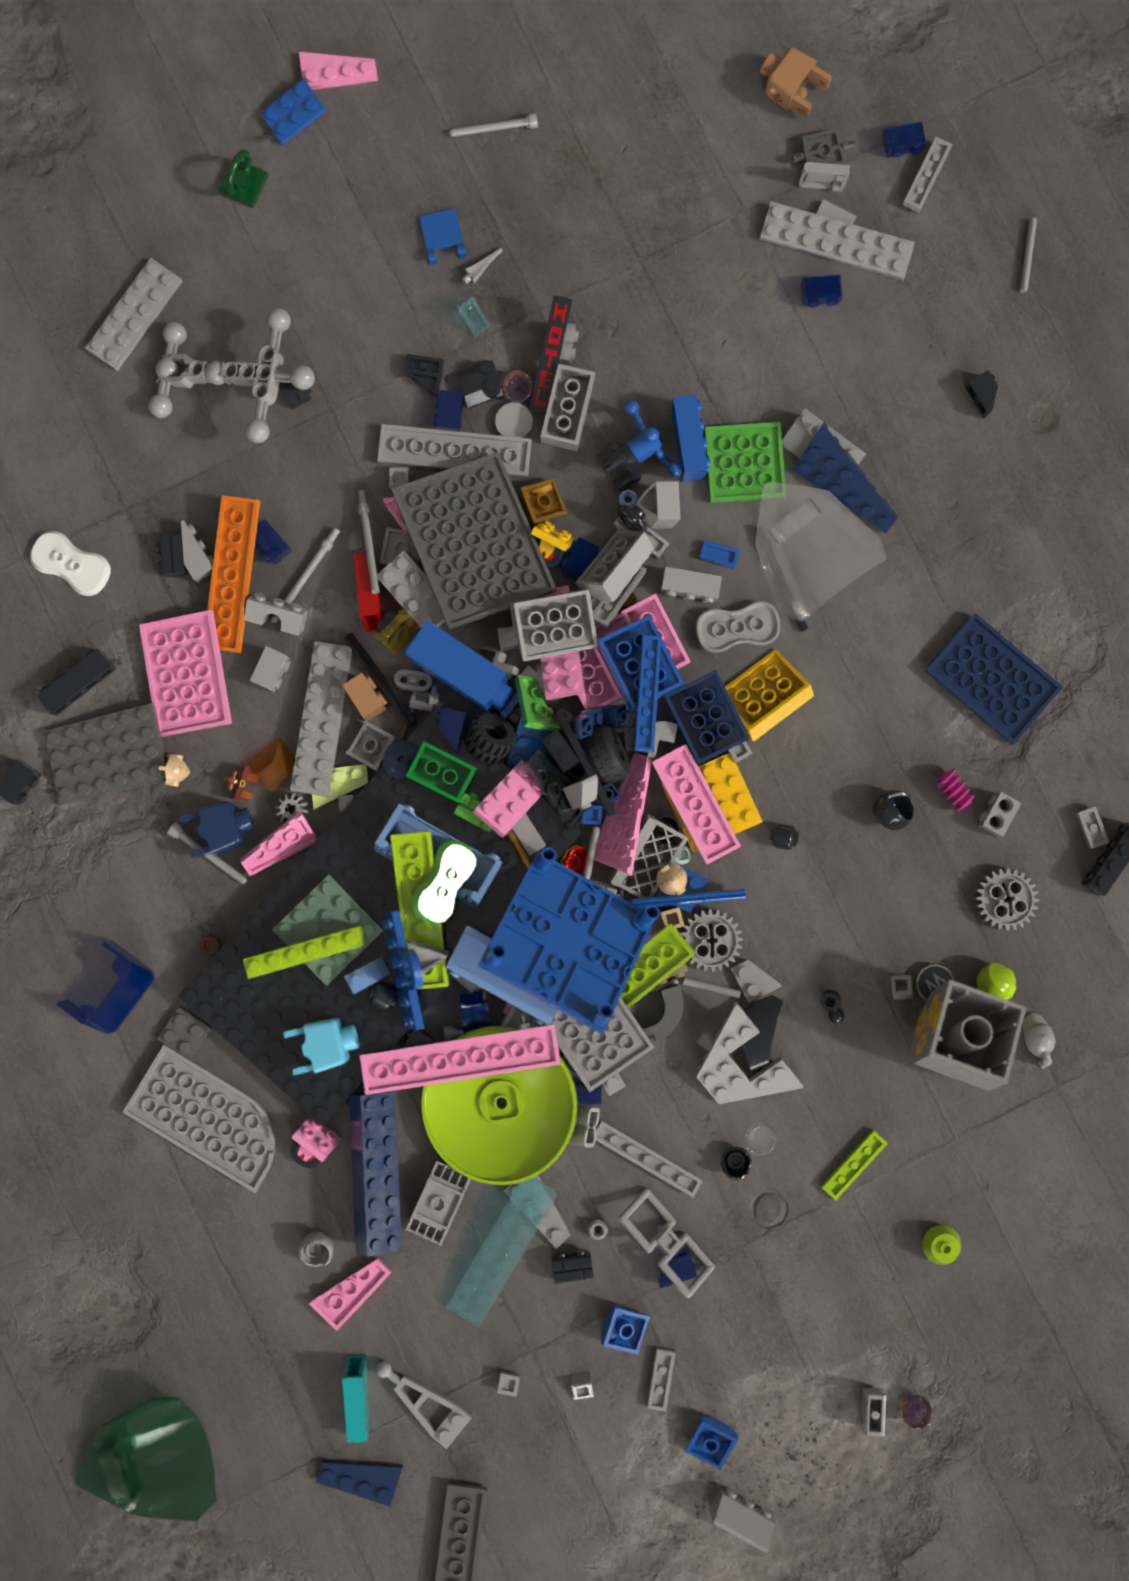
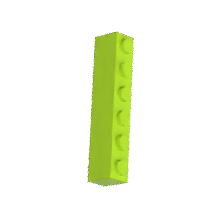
M358 926L243 959L248 979L366 946L367 943L362 926Z

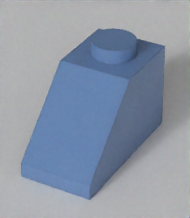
M380 957L345 976V979L353 994L390 975L391 972L384 959Z

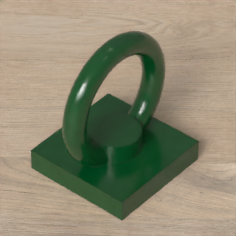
M240 150L234 156L218 191L224 196L254 208L269 174L252 165L249 151Z

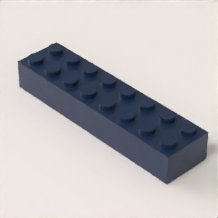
M395 1091L366 1095L365 1092L349 1094L356 1254L371 1257L402 1250Z

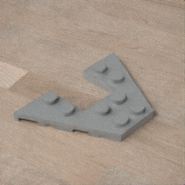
M735 1001L728 1018L723 1022L722 1029L718 1031L714 1038L710 1051L706 1053L702 1065L699 1066L695 1073L697 1079L718 1104L803 1088L802 1082L781 1056L748 1078L729 1055L760 1033L759 1029Z

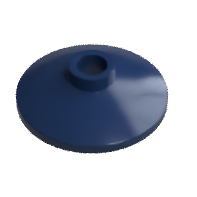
M397 741L391 744L383 755V765L387 773L396 779H409L406 775L419 749L407 741ZM400 756L405 757V761L403 763L398 762V758Z

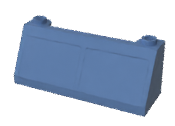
M399 804L375 842V852L394 862L391 834L431 830L435 860L436 853L443 843L457 839L417 817L414 813L415 809L411 806ZM471 848L476 856V867L472 876L459 888L456 898L477 909L499 871L502 862L493 853L489 855L482 854Z
M467 926L446 966L449 969L448 973L456 978L462 976L534 1016V1021L540 1025H550L558 1011L557 1009L478 966L492 938L483 933L481 934L479 930L472 926Z

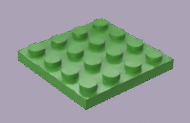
M781 422L705 427V437L707 440L706 456L710 458V467H708L710 503L786 498Z

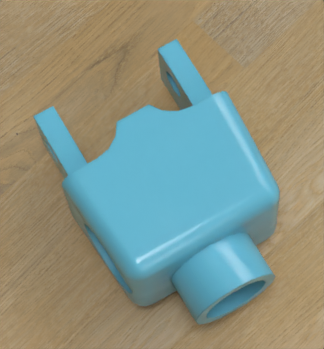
M337 1017L308 1022L303 1027L284 1032L285 1038L305 1033L306 1040L302 1045L303 1055L307 1056L312 1062L311 1064L292 1069L293 1075L313 1070L314 1073H318L342 1065L349 1060L348 1051L359 1048L355 1026L342 1027L341 1020Z

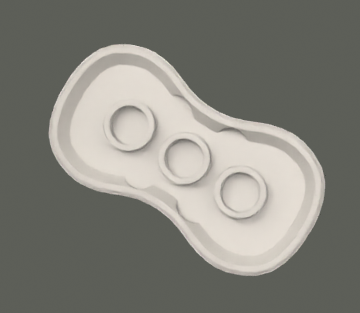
M47 531L41 534L33 544L30 552V561L35 569L45 574L57 575L63 578L81 595H96L106 585L110 576V565L102 555L85 552L76 548L64 534L57 531Z

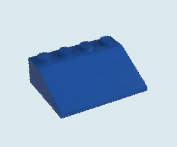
M650 615L597 641V648L630 712L637 709L642 635L660 636ZM661 640L658 698L685 684L663 640Z

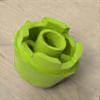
M945 1225L930 1228L922 1242L924 1254L935 1264L946 1265L953 1262L961 1251V1239L958 1233Z

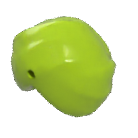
M994 962L986 965L978 973L976 980L977 990L1005 1000L1013 997L1016 991V978L1011 969Z

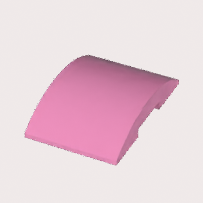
M656 594L623 610L615 616L607 629L599 625L595 626L598 641V639L650 615L660 636H662V640L677 670L691 662ZM598 648L579 651L585 693L578 694L585 710L597 706H608L623 699Z

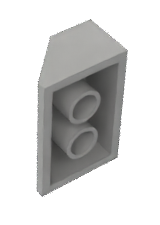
M720 1487L710 1506L713 1524L767 1553L775 1526L772 1513L766 1508L762 1507L760 1509L754 1506V1502L748 1498L742 1499L738 1497L737 1493L732 1489Z

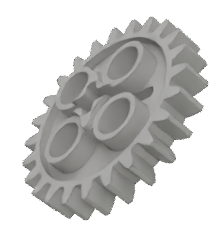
M1005 868L1004 873L1002 869H997V874L992 871L990 872L991 878L984 876L983 878L986 882L978 883L982 889L975 890L980 894V896L974 897L975 900L980 901L975 907L982 909L978 915L985 914L983 921L990 920L989 926L996 924V929L998 930L1002 926L1004 931H1008L1009 927L1012 930H1016L1017 925L1023 928V921L1030 923L1028 916L1035 917L1032 909H1038L1034 905V902H1039V899L1034 898V895H1037L1038 892L1032 891L1036 885L1028 884L1031 878L1023 879L1024 872L1017 875V869H1013L1011 873L1009 868ZM1012 883H1015L1017 885V891L1015 893H1013L1010 890V886ZM994 887L999 891L997 897H993L991 894ZM1006 897H1009V898H1010V900H1008L1007 902H1004V899H1005ZM1018 901L1022 905V909L1019 912L1015 909V904ZM998 906L1003 908L1001 916H998L996 913Z
M709 909L708 915H706L702 910L700 917L694 914L695 920L688 919L690 925L683 926L687 931L680 934L685 936L686 942L696 953L690 960V964L697 962V969L703 965V971H707L708 967H710L712 972L715 971V967L722 971L723 964L729 967V960L735 962L733 955L740 956L736 949L742 948L741 945H738V942L742 941L743 938L737 935L742 931L735 930L739 924H731L733 917L726 919V912L719 916V910H716L715 914H713L712 910ZM710 923H712L713 927L712 937L716 939V942H713V958L710 957V943L706 941L710 938ZM719 925L725 927V933L722 936L716 934V927ZM699 926L706 928V934L702 937H699L696 933V929ZM721 944L726 947L724 955H719L716 951L717 947ZM700 945H704L707 948V953L704 956H700L697 953Z

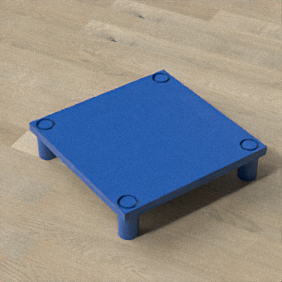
M546 847L541 852L536 853L478 966L602 1034L609 1020L614 1015V1009L654 922L660 915V911L655 905H648L643 910L556 862L555 850Z

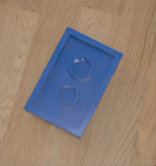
M303 78L260 114L281 144L284 145L327 110Z
M521 714L515 731L517 740L514 747L508 753L505 765L514 768L521 760L526 762L536 749H539L548 758L549 753L543 746L542 739L553 731L524 727Z

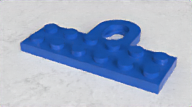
M400 911L383 914L382 926L388 935L386 945L392 954L390 964L392 969L395 968L396 973L394 983L400 992L398 1002L404 1011V1015H402L403 1024L407 1027V1030L423 1029L424 1024L416 989H421L423 986V975L419 958L414 949H407Z

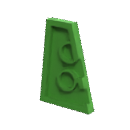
M518 675L515 678V684L524 727L553 732L560 730L561 726L559 722H555L551 707L548 708L543 700L545 696L534 677Z

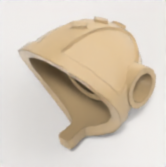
M167 754L166 767L159 766V770L165 771L166 779L161 780L164 785L179 787V783L189 776L190 770L183 761V756Z
M668 863L662 866L656 876L657 886L666 894L679 896L686 891V871L675 863Z

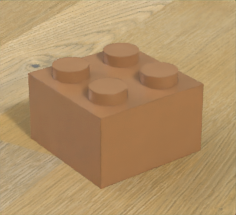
M360 673L343 684L344 689L367 722L387 710L384 706L387 704L386 700L379 691L376 693L374 689L377 686L369 675L365 676L363 673Z

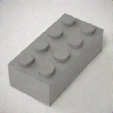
M558 364L541 433V443L578 452L594 386L595 372Z
M404 550L377 574V578L421 628L427 620L437 627L445 621L424 569L409 552Z

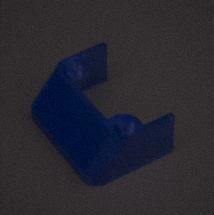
M104 941L102 945L117 956L112 963V971L120 978L97 1009L89 1004L78 1007L70 1000L59 1001L57 1006L78 1022L102 1033L111 1034L119 1029L153 984L155 974L152 969L115 941Z

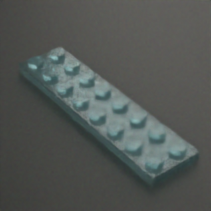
M534 1177L518 1183L446 1306L448 1310L480 1328L559 1192Z

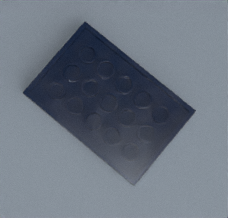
M976 613L970 617L925 670L926 673L1011 745H1014L1063 688V686Z

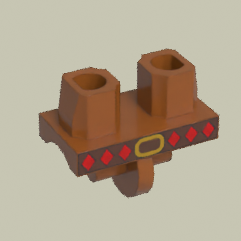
M242 766L238 780L236 779L239 772L233 771L231 778L225 776L224 780L229 781L227 789L233 790L236 783L232 799L250 801L253 791L244 787L246 781L256 784L259 774L250 770L251 768Z

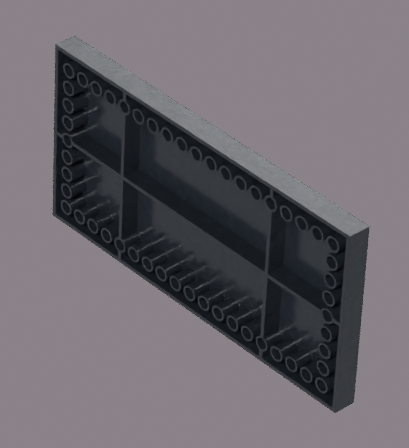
M436 706L406 741L414 744L418 749L421 748L423 742H426L477 768L465 793L469 795L472 792L480 796L479 801L482 802L511 770L502 762L497 764L491 762V764H488L472 756V753L467 750L468 747L464 745L463 735L465 729L439 706ZM400 756L398 758L399 763H403L405 761L404 756ZM384 766L178 996L322 1127L347 1101L349 1094H353L362 1084L363 1074L360 1055L392 1050L408 1031L402 1021L404 1011L403 1007L399 1005L398 998L394 1007L390 1006L386 1011L371 1006L369 999H367L371 985L353 994L345 979V976L382 957L391 974L374 984L383 982L395 988V996H400L399 988H396L394 983V976H396L395 968L392 969L390 964L391 950L386 945L387 931L384 930L327 986L305 963L248 979L243 959L289 947L272 929L328 875H331L383 929V914L400 911L394 862L375 852V842L399 804L411 806L415 809L414 813L417 817L482 854H487L488 849L497 842H506L512 845L507 835L502 838L492 829L490 832H487L455 815L454 812L458 803L411 779H396L387 773ZM542 797L526 812V815L546 844L545 847L537 852H541L546 847L553 848L556 852V862L582 834L575 826L571 830L566 831L551 805ZM497 850L500 861L507 865L505 858L509 852L502 854ZM526 851L528 857L532 862L536 853L529 856L528 852ZM518 853L516 865L512 870L506 873L497 872L477 909L455 898L451 916L442 923L445 950L449 951L446 958L447 964L467 926H472L488 937L495 933L527 872ZM448 973L449 984L455 977ZM446 987L416 989L421 1015ZM335 1017L341 1020L342 1027L355 1026L359 1048L348 1051L349 1060L347 1062L318 1073H314L313 1070L293 1075L292 1069L311 1064L312 1062L307 1056L303 1055L302 1045L306 1040L305 1033L285 1038V1031L303 1027L308 1022Z

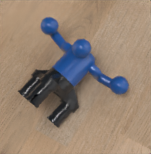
M634 400L628 401L625 404L624 410L628 415H632L640 434L626 444L613 441L607 449L596 455V458L608 475L621 464L627 467L628 473L614 482L620 492H623L634 482L637 483L641 480L640 463L654 453L668 468V473L672 477H678L683 472L682 465L678 462H672L661 450L663 439L659 435L658 430L653 427L646 429L638 413L639 404Z

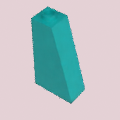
M367 1355L347 1356L342 1377L347 1442H366L369 1433Z

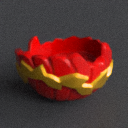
M579 846L570 847L562 855L560 864L581 875L584 872L587 855H584V848Z

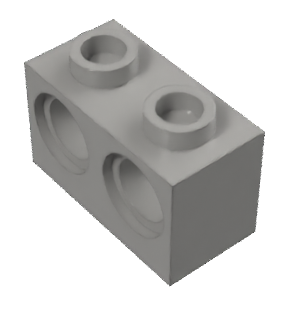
M1003 792L992 794L988 800L989 807L981 813L978 819L980 821L978 827L996 837H1003L1021 803ZM1001 800L1006 803L1004 811L999 808ZM991 817L997 820L995 827L990 825Z

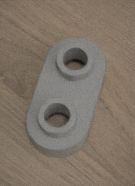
M402 669L397 671L394 676L395 685L401 690L426 693L432 688V678L424 672ZM402 679L408 680L406 683L401 682ZM421 682H425V683H426L425 686H420L419 684H420Z

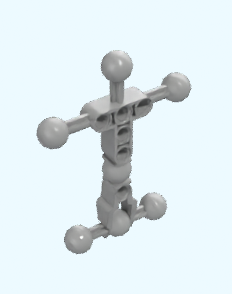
M275 308L268 313L266 321L271 330L268 345L260 350L258 363H226L218 360L211 361L210 363L204 361L202 363L200 360L191 359L186 354H177L178 346L182 345L187 338V331L180 323H168L163 329V338L167 343L166 352L161 355L162 359L156 365V374L158 376L156 382L159 384L158 392L148 402V409L151 414L157 418H166L171 414L173 406L168 397L170 385L180 388H191L193 384L205 383L222 385L224 383L231 385L233 383L236 386L253 387L252 394L258 400L254 419L247 423L245 434L251 442L263 443L270 434L269 426L265 422L268 406L276 401L279 383H292L297 389L307 390L315 381V375L308 366L298 365L292 371L282 370L284 358L279 353L282 333L289 329L291 324L288 312L281 308ZM178 364L187 365L185 372H182L181 376H179L180 367Z

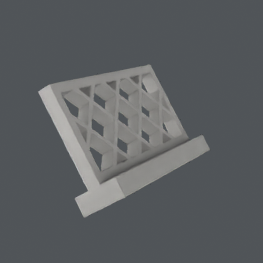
M647 813L640 826L635 860L644 859L646 868L635 871L633 866L632 875H634L636 884L631 886L622 883L625 877L631 875L614 869L609 877L610 883L616 887H621L639 898L647 897L640 892L639 887L650 884L652 890L648 897H654L659 887L657 883L653 887L652 883H655L656 879L651 880L649 870L661 869L662 866L668 863H674L687 842L688 836ZM656 825L664 828L665 835L654 838L653 830ZM678 836L682 838L679 845L670 846L669 837ZM666 838L669 848L658 851L655 841ZM653 842L655 852L644 854V845ZM670 851L671 858L669 862L661 863L659 854ZM657 855L659 864L648 867L646 857ZM647 871L649 881L638 883L636 874Z

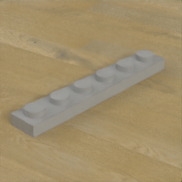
M601 1120L596 1129V1141L689 1196H695L703 1182L701 1178Z

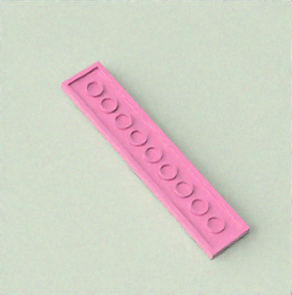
M555 1024L360 1055L366 1095L561 1064Z

